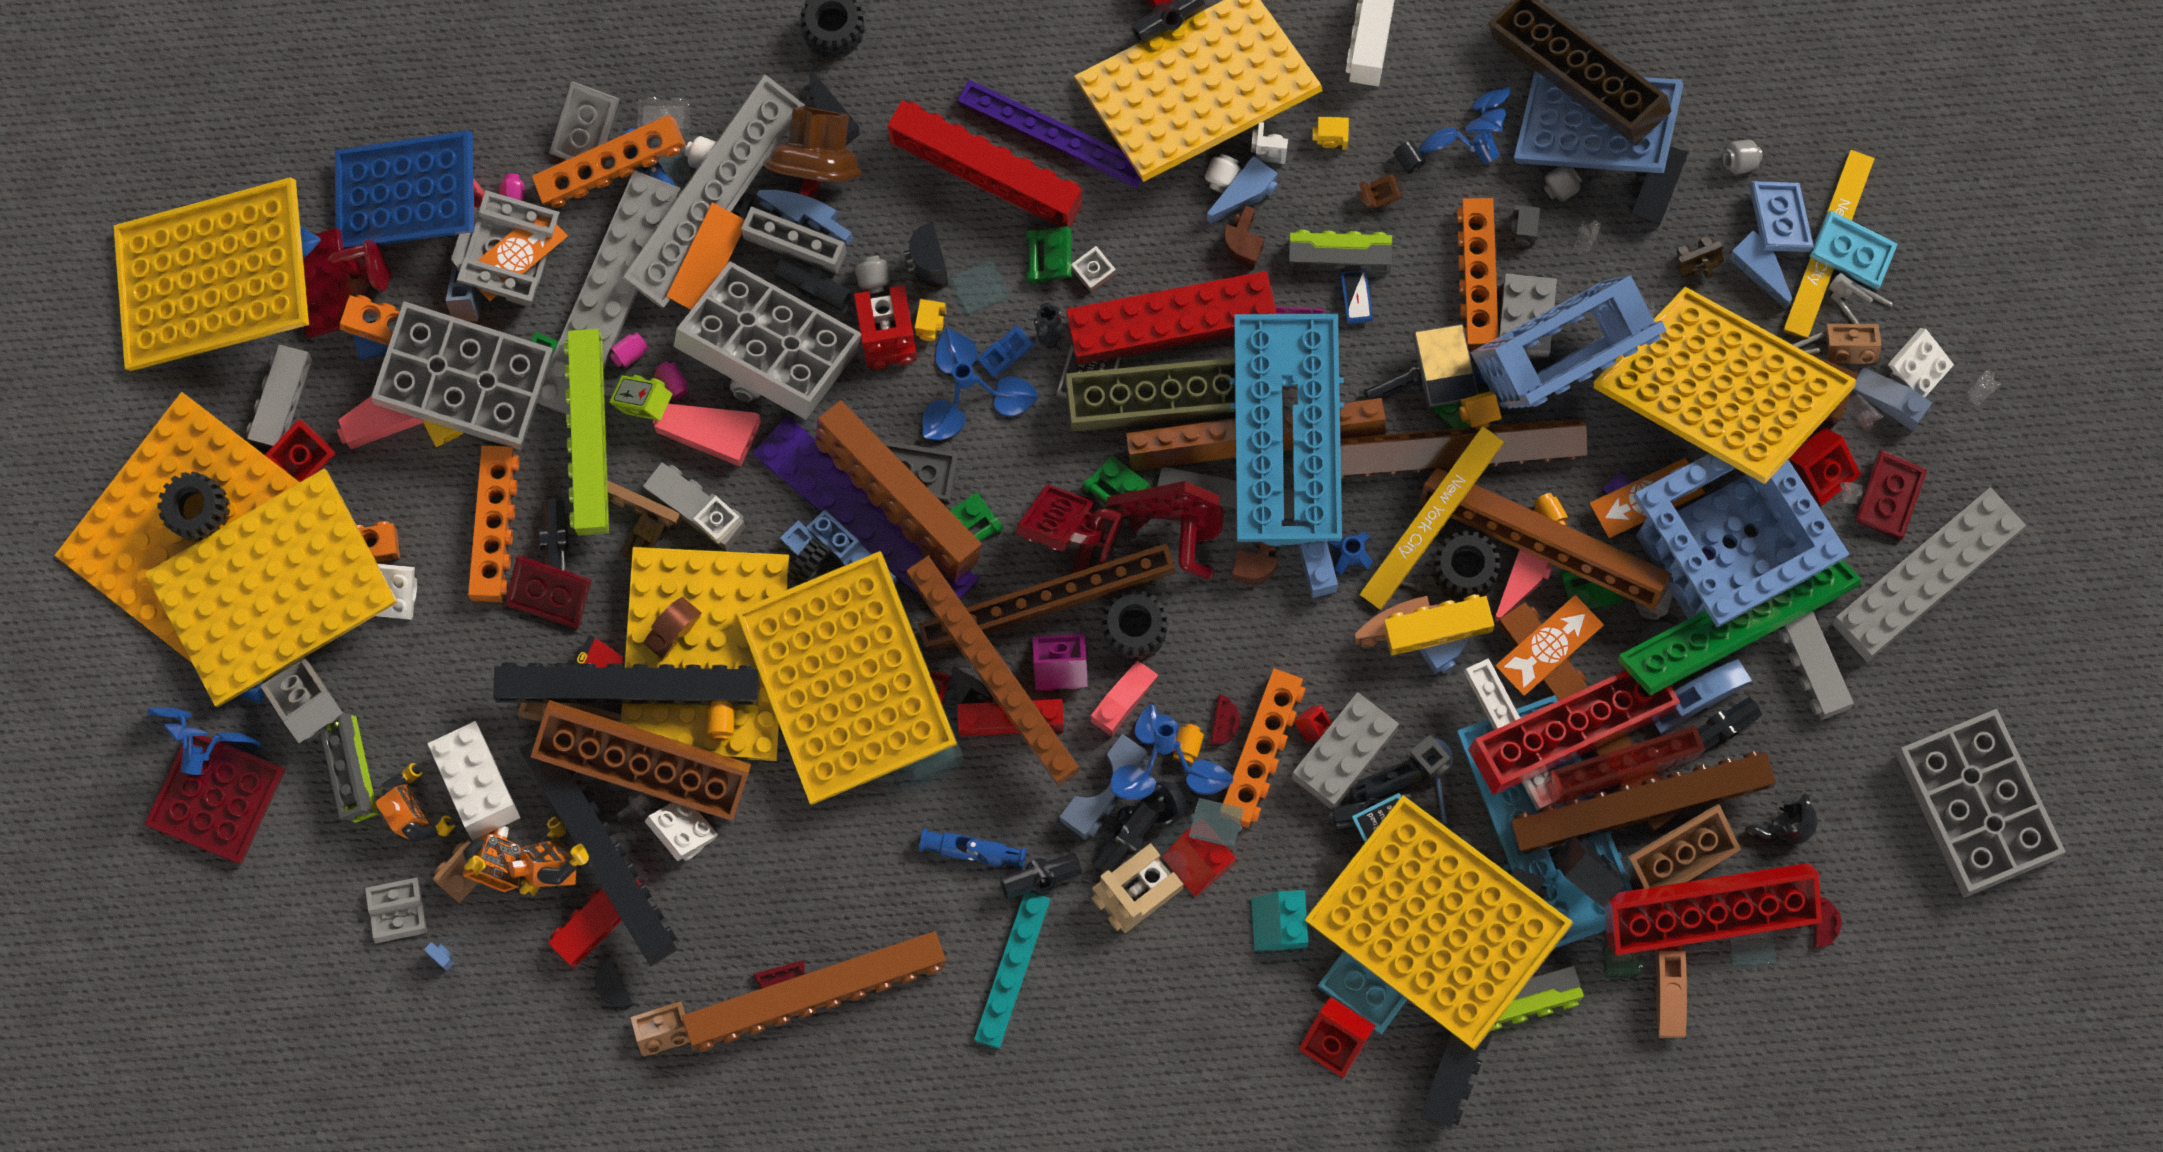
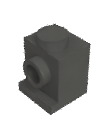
M1521 205L1514 206L1511 233L1515 234V244L1517 246L1527 247L1530 244L1535 245L1540 208Z
M1431 735L1410 750V758L1415 761L1430 780L1435 776L1440 779L1450 770L1448 765L1451 764V757ZM1431 758L1437 760V763L1433 766L1427 763Z

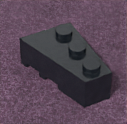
M1670 146L1664 173L1642 172L1638 184L1642 185L1639 195L1634 193L1629 208L1633 209L1632 215L1661 225L1688 152Z

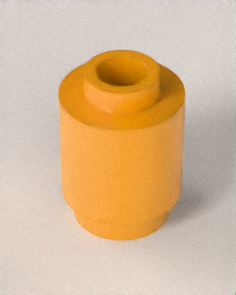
M1552 493L1544 494L1534 501L1535 512L1566 525L1569 518L1557 497H1553Z
M713 701L710 708H708L707 734L712 736L713 740L726 741L728 736L734 735V709L731 702Z
M1185 724V727H1179L1176 741L1180 742V748L1186 763L1191 765L1194 759L1198 757L1204 734L1200 732V727ZM1176 749L1172 751L1174 753L1173 759L1181 762Z

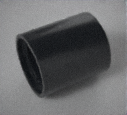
M1412 140L1402 143L1393 152L1407 174L1413 173V169L1416 167L1419 169L1426 163L1425 158Z

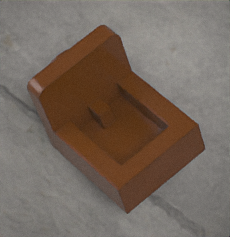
M1393 174L1384 176L1370 184L1366 182L1359 183L1361 189L1359 196L1362 203L1374 210L1381 209L1402 199L1397 180Z

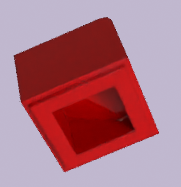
M1322 705L1307 708L1294 720L1306 742L1318 741L1332 724Z

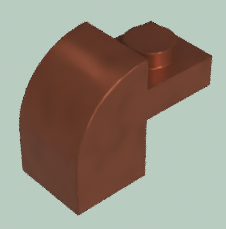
M1245 206L1243 213L1238 212L1233 226L1226 225L1224 242L1226 251L1232 259L1255 269L1264 248L1265 239L1249 233L1255 218V209Z
M1261 542L1258 554L1238 550L1232 573V581L1256 585L1270 579L1277 569L1278 559L1269 556L1275 555L1277 546Z
M684 597L679 598L669 605L652 624V630L643 644L663 660L669 655L679 638L690 632L702 613Z

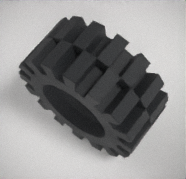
M812 538L795 559L787 576L799 585L812 580L822 564H824L831 549L815 538Z

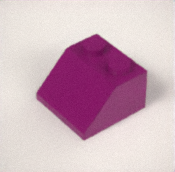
M1085 633L1033 636L1035 690L1052 691L1060 688L1079 689L1081 687H1088Z

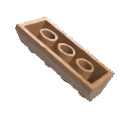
M1717 804L1628 857L1629 874L1637 890L1683 883L1737 853L1741 848L1721 806Z

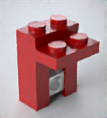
M905 285L890 287L891 295L870 298L869 291L854 294L867 368L872 367L873 370H881L887 368L888 364L897 363L900 366L911 364L913 360H917ZM882 306L889 308V311L885 314L876 312ZM890 321H891V323H892V321H895V323H896V327H895V328H893V326H892V328H891ZM880 323L881 330L876 331L875 324Z

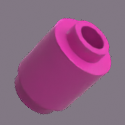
M636 332L633 335L629 334L610 348L612 354L609 357L618 368L622 365L626 369L644 356V352L649 348L642 337Z
M665 361L655 368L656 373L653 377L665 383V388L673 394L671 397L672 401L677 400L689 391L687 387L688 382L674 362L669 363Z

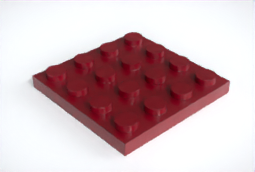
M193 736V746L202 747V753H205L212 738ZM217 742L209 754V760L203 761L201 775L180 772L183 757V746H181L144 825L242 865L286 770L281 766L224 743Z

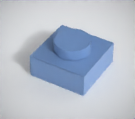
M798 520L780 537V540L798 557L806 544L812 538L816 540L817 538Z
M431 942L424 949L446 971L454 964L449 958L452 953L442 944L436 947Z

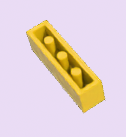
M1471 595L1464 598L1462 602L1446 601L1440 603L1437 608L1420 607L1413 610L1411 614L1403 615L1402 612L1391 614L1388 616V619L1384 620L1383 627L1390 654L1393 656L1492 633L1494 622L1487 596Z

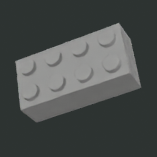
M1357 692L1293 771L1292 779L1332 810V808L1338 806L1350 788L1354 786L1398 731L1399 723Z

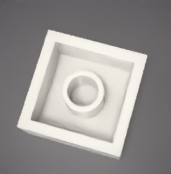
M1097 246L1071 264L1072 271L1090 292H1093L1116 274V269Z
M717 496L693 518L695 524L717 544L740 522V517Z

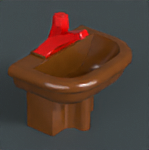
M805 106L794 108L789 142L776 146L771 151L770 156L764 160V167L775 173L803 178L800 194L815 200L819 184L822 181L844 182L859 177L862 172L857 167V159L851 151L845 148L849 114Z

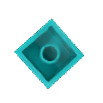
M1305 890L1278 891L1251 898L1254 951L1308 947L1307 922L1305 921L1307 917Z

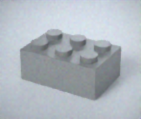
M1506 274L1503 283L1498 337L1553 308L1555 305L1557 279ZM1552 335L1538 337L1539 343L1527 349L1524 348L1528 358L1548 361Z
M305 657L261 685L278 715L298 743L312 737L316 731L326 724L332 723L343 713Z

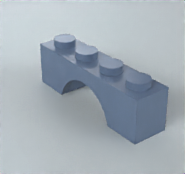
M1124 734L1119 737L1107 753V761L1112 768L1113 774L1118 768L1125 765H1136L1144 771L1149 763L1146 760L1148 752ZM1111 783L1103 793L1095 797L1084 798L1075 796L1060 815V822L1085 840L1089 835L1094 837L1102 826L1100 820L1105 814L1109 816L1118 804L1115 802L1118 796L1111 792Z

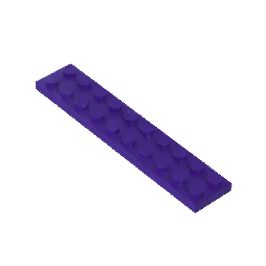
M786 416L752 452L753 455L820 513L826 510L859 540L861 546L871 555L881 551L889 571L924 601L907 574L909 568L925 558L920 548L914 542L911 543L905 538L903 530L897 524H892L879 506L876 507L870 502L868 494L862 488L858 489L854 486L850 476L844 470L841 471L835 466L833 459L827 452L823 453L818 449L815 439L790 417ZM969 571L955 584L949 578H945V580L961 601L977 584L979 578Z

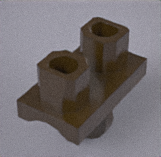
M1710 236L1700 239L1698 242L1699 249L1691 251L1690 247L1686 245L1677 248L1676 253L1681 277L1684 278L1691 274L1696 276L1701 273L1707 279L1713 277L1712 269L1719 267V263L1724 262L1721 241L1714 242Z
M642 513L623 546L620 555L632 560L633 547L654 548L666 527L665 524Z

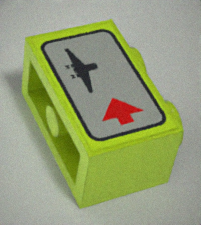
M622 375L609 403L624 414L660 421L673 394L665 388V383L658 379L651 378V380H646L638 375H633V377Z

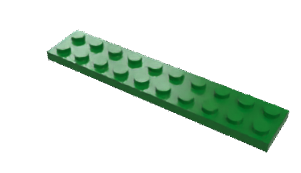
M1842 560L1718 628L1705 610L1620 654L1618 662L1649 695H1652L1861 586V578Z

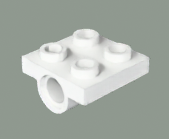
M1920 328L1888 364L1892 369L1890 374L1892 380L1913 389L1923 397L1930 393L1954 365L1927 329Z
M378 564L398 603L376 616L412 619L417 592V579L414 578L415 567Z
M674 802L649 815L645 820V823L677 861L682 858L685 861L690 860L705 845L715 840L718 836L698 810Z

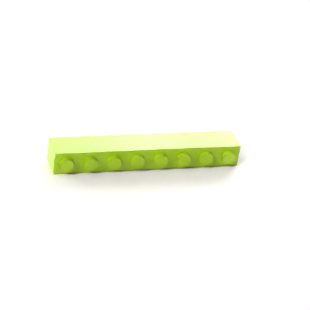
M599 329L568 331V340H564L565 355H569V364H565L566 380L569 379L570 388L565 391L566 403L570 404V413L566 414L567 428L571 429V438H567L568 453H572V462L568 463L569 478H573V487H569V500L574 505V512H570V526L575 529L578 536L608 534L609 512L602 335Z

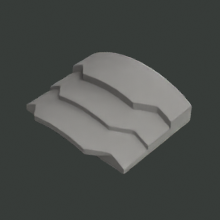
M486 190L481 206L474 209V232L459 234L451 257V261L459 271L457 282L506 297L507 301L531 307L548 253L523 274L477 260L515 228L552 238L558 222L559 212ZM536 214L551 218L550 227L546 228L534 224L536 222ZM490 274L506 278V281L502 282L491 279Z

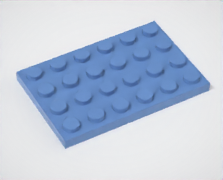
M1534 71L1514 160L1517 164L1664 173L1683 89L1682 79L1643 77L1667 95L1672 112L1635 146L1538 72Z

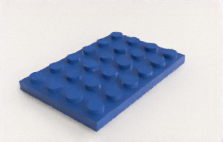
M466 130L335 150L336 228L341 230L344 250L363 245L366 240H371L379 246L474 232L473 132Z

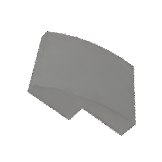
M418 878L365 888L375 943L427 933Z

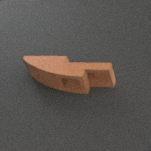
M1425 596L1395 605L1363 625L1355 633L1354 643L1355 645L1361 644V647L1374 646L1377 644L1376 641L1387 640L1383 625L1384 620L1388 619L1389 615L1402 612L1403 615L1411 614L1417 608L1428 607L1432 609L1439 607V604L1429 606L1428 597Z
M1683 945L1655 949L1658 1038H1685L1687 1020L1686 953L1683 951Z

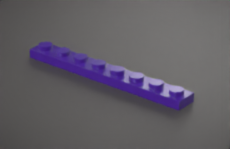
M968 80L957 100L960 106L1137 189L1142 182V179L1123 151L978 83Z

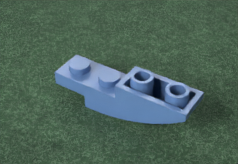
M759 190L756 194L761 201L759 204L761 207L771 213L773 210L781 214L780 218L801 226L807 219V224L818 232L822 229L829 233V237L845 242L847 246L854 239L850 231L835 222L839 217L837 211L818 200L798 193L780 190Z
M826 510L806 527L819 542L831 549L830 554L842 566L871 555L861 546L859 540ZM890 572L891 577H892V579H893V582H894V584H895L898 580H897V578Z
M1738 659L1727 663L1675 690L1674 692L1680 701L1679 705L1671 714L1654 721V723L1663 735L1706 707L1710 709L1753 681Z

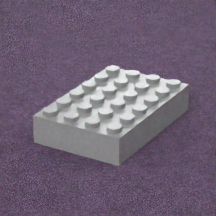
M729 261L677 327L674 347L806 420L858 352L861 333Z
M403 301L371 396L372 404L521 451L552 357V348Z
M1997 709L1904 746L1896 754L1963 898L2055 861L2066 852Z

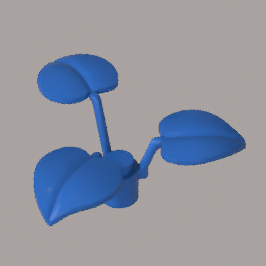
M1506 87L1493 90L1475 100L1472 107L1475 111L1481 110L1482 116L1470 122L1465 128L1469 133H1481L1473 138V144L1460 132H1456L1455 127H1448L1428 136L1418 150L1421 154L1436 151L1449 145L1455 138H1459L1469 147L1471 152L1476 151L1481 163L1485 164L1495 160L1500 153L1493 141L1491 132H1502L1506 112L1503 108L1488 111V109L1500 105L1509 96L1511 88Z
M946 328L937 345L936 362L941 371L946 374H953L956 382L954 385V403L951 405L946 400H937L926 407L922 417L923 437L934 441L946 440L954 437L962 430L966 417L961 410L956 409L959 404L960 389L970 388L975 382L991 395L996 396L994 399L996 410L1008 417L1024 413L1038 400V394L1035 388L1027 381L1013 376L1001 378L997 383V391L990 388L978 375L974 374L972 365L975 363L978 355L975 343L970 338L950 328Z
M1151 703L1141 713L1135 725V736L1138 741L1145 745L1154 744L1148 767L1145 771L1136 765H1125L1118 768L1111 778V792L1127 800H1138L1149 796L1156 787L1155 779L1148 775L1151 773L1157 753L1169 754L1174 749L1177 751L1184 771L1189 774L1186 778V784L1195 793L1202 795L1217 793L1232 784L1233 777L1218 764L1207 760L1195 761L1190 769L1180 748V742L1176 741L1179 729L1177 723L1167 714L1160 715L1156 707Z
M169 707L147 708L148 716L155 714L175 717L181 722V725L164 724L166 731L176 741L182 739L183 757L180 772L201 775L203 761L209 760V754L214 745L220 741L251 742L262 749L263 745L259 741L247 735L224 732L216 733L205 753H202V747L193 746V736H208V732L194 727H186L185 717L192 718L191 713Z

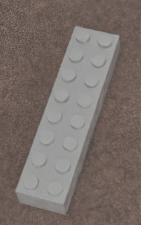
M1990 487L1836 616L1832 625L1868 663L2015 539L2025 528V523Z

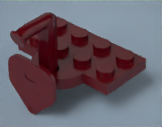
M338 228L314 234L321 240L303 259L309 325L304 326L306 337L313 338L340 330V321L349 296L363 295L370 283L379 292L386 291L391 279V271L376 243L366 240L363 245L344 250L341 230Z
M1187 481L1107 497L1106 507L1122 513V516L1134 518L1135 522L1148 523L1150 519L1155 518L1181 522L1178 554L1180 568L1207 580L1213 577V567L1210 564L1203 566L1195 563L1194 556L1196 542L1215 539L1222 531L1224 509L1219 504V495Z
M1046 484L1019 522L1015 534L1021 535L1028 541H1037L1045 544L1052 550L1065 551L1071 541L1080 543L1072 574L1090 568L1096 547L1103 549L1100 564L1106 563L1119 537L1122 527V513L1103 508L1092 514L1090 512L1095 501ZM1103 519L1113 523L1110 532L1105 531L1106 526Z

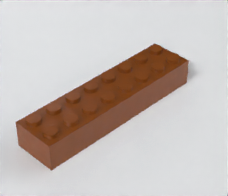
M842 400L818 418L815 443L818 449L823 453L827 452L835 466L841 471L844 470L850 476V480L858 489L862 488L868 494L870 502L876 507L879 506L885 512L886 518L903 530L905 538L911 543L914 542L920 548L924 557H930L938 566V570L944 578H949L955 584L977 566L982 543Z
M550 700L545 709L531 754L532 758L731 821L734 819L751 766L749 763Z

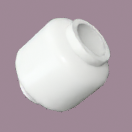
M699 136L693 142H689L685 149L688 165L697 169L716 141Z
M1223 154L1212 158L1205 174L1206 181L1211 183L1209 188L1224 193V190L1229 187L1242 170L1238 165L1239 161Z

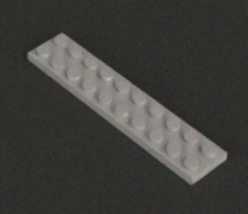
M764 74L621 278L659 307L664 308L670 300L666 295L711 203L713 202L730 212L762 168L764 160L770 156L771 151L778 145L791 126L793 109L805 105Z
M635 170L632 173L551 358L537 400L538 404L563 414L570 413V404L566 403L565 395L566 389L570 388L569 379L566 380L565 364H569V355H565L564 340H568V331L599 329L603 342L604 370L609 355L612 352L610 348L615 345L638 292L637 289L621 277L681 193V188Z

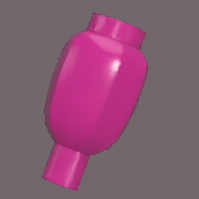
M505 174L504 180L499 185V194L524 201L525 185L520 180V175Z

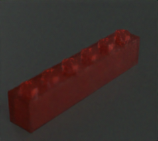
M1694 725L1552 770L1545 778L1544 783L1552 803L1555 805L1696 760L1704 752L1705 747Z

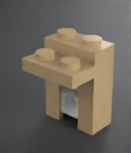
M1151 843L1112 873L1108 870L1102 874L1100 882L1092 888L1094 896L1091 898L1100 910L1106 909L1110 914L1108 920L1117 931L1121 928L1124 933H1127L1183 890L1181 880L1174 872H1169L1159 859L1160 854ZM1149 872H1156L1160 879L1155 883H1149L1145 876ZM1139 878V881L1137 883H1135L1133 886H1130L1129 891L1127 893L1124 890V888L1128 886L1130 883H1132L1135 879ZM1145 889L1148 890V892H1146L1135 902L1133 901L1132 897L1137 898V895H1141V892H1145Z

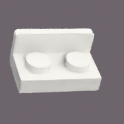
M1259 122L1258 130L1253 129L1251 152L1256 153L1255 158L1262 162L1285 164L1288 139H1284L1281 135L1270 134L1268 137L1263 136L1264 122Z

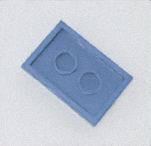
M1752 181L1749 188L1763 250L1811 252L1814 246L1800 184Z

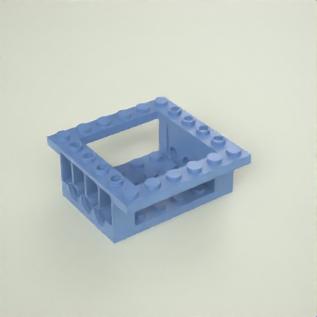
M1630 275L1603 280L1470 353L1490 391L1496 395L1498 406L1502 410L1513 407H1536L1548 400L1546 396L1555 391L1557 395L1571 388L1569 383L1578 379L1579 382L1590 378L1593 376L1592 371L1596 368L1601 367L1604 370L1616 363L1614 359L1623 354L1624 358L1639 351L1637 346L1650 345L1661 339L1660 334L1665 332L1666 328L1662 321H1654ZM1584 312H1592L1604 336L1535 372L1524 348L1527 349L1539 343L1538 337L1551 336L1561 331L1562 324H1573L1585 318Z
M1708 454L1634 494L1633 497L1647 517L1636 538L1654 566L1672 573L1668 588L1688 619L1706 610L1718 628L1846 559L1850 555L1789 460L1781 466L1766 484L1746 474L1744 477L1678 512L1671 502L1732 471L1735 467L1712 454ZM1744 527H1753L1757 533L1756 537L1747 536L1744 532ZM1724 538H1731L1735 542V548H1726L1722 540ZM1702 550H1710L1714 555V559L1707 560Z

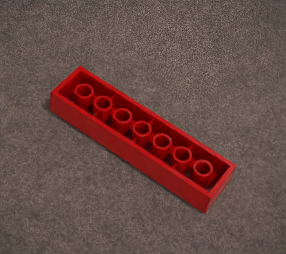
M902 100L887 125L891 144L1058 227L1067 226L1070 228L1082 207V190L1074 181L1069 179L1064 181L1058 178L1056 173L1050 169L1044 168L1042 170L1034 166L1035 164L1025 157L1020 159L1012 155L1009 149L1003 146L996 147L990 144L989 140L981 135L974 136L968 133L963 126L959 124L952 125L946 122L937 113L929 114L923 111V108L915 102L907 103Z
M1267 271L1069 308L1066 309V322L1076 365L1233 337L1235 336V314L1277 313Z
M1625 670L1476 738L1468 748V751L1492 794L1495 795L1671 714L1680 701L1671 685L1649 695Z
M1809 863L1620 892L1604 907L1607 945L1615 955L1822 923L1819 872Z

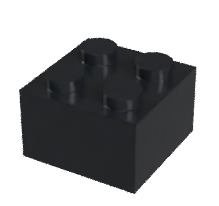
M1572 836L1552 860L1566 879L1604 908L1625 885L1619 877L1621 872L1606 855L1598 854L1595 851L1596 848L1583 838L1580 841L1575 836Z

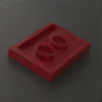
M1879 450L1854 521L1896 540H1903L1927 469L1886 451Z
M518 556L515 561L505 606L578 629L582 621L592 579Z

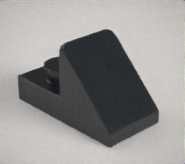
M953 666L951 675L959 704H966L971 694H974L973 698L979 703L996 702L983 682Z

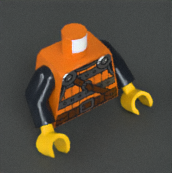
M411 763L402 771V774L395 775L381 785L379 793L381 798L375 803L394 833L413 842H419L435 837L437 833L440 836L446 837L455 827V825L449 826L446 824L451 819L450 816L446 815L441 818L437 825L432 824L413 792L406 784V782L413 783L422 775V772L415 774L412 771L416 763Z
M552 817L547 823L550 832L547 835L544 833L536 844L523 847L519 861L509 863L511 877L524 876L533 887L576 884V865L586 864L589 855L582 844L574 846L569 852L559 839L553 840L555 837L565 835L566 827L557 817Z
M500 827L492 831V834L474 839L463 850L466 864L464 865L462 876L504 893L519 886L521 887L520 893L524 895L529 891L531 896H535L540 887H533L524 876L511 877L509 863L520 860L521 848L518 844L507 840L508 827Z

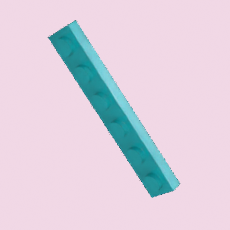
M1032 892L1024 894L974 1041L1000 1049L1051 898Z

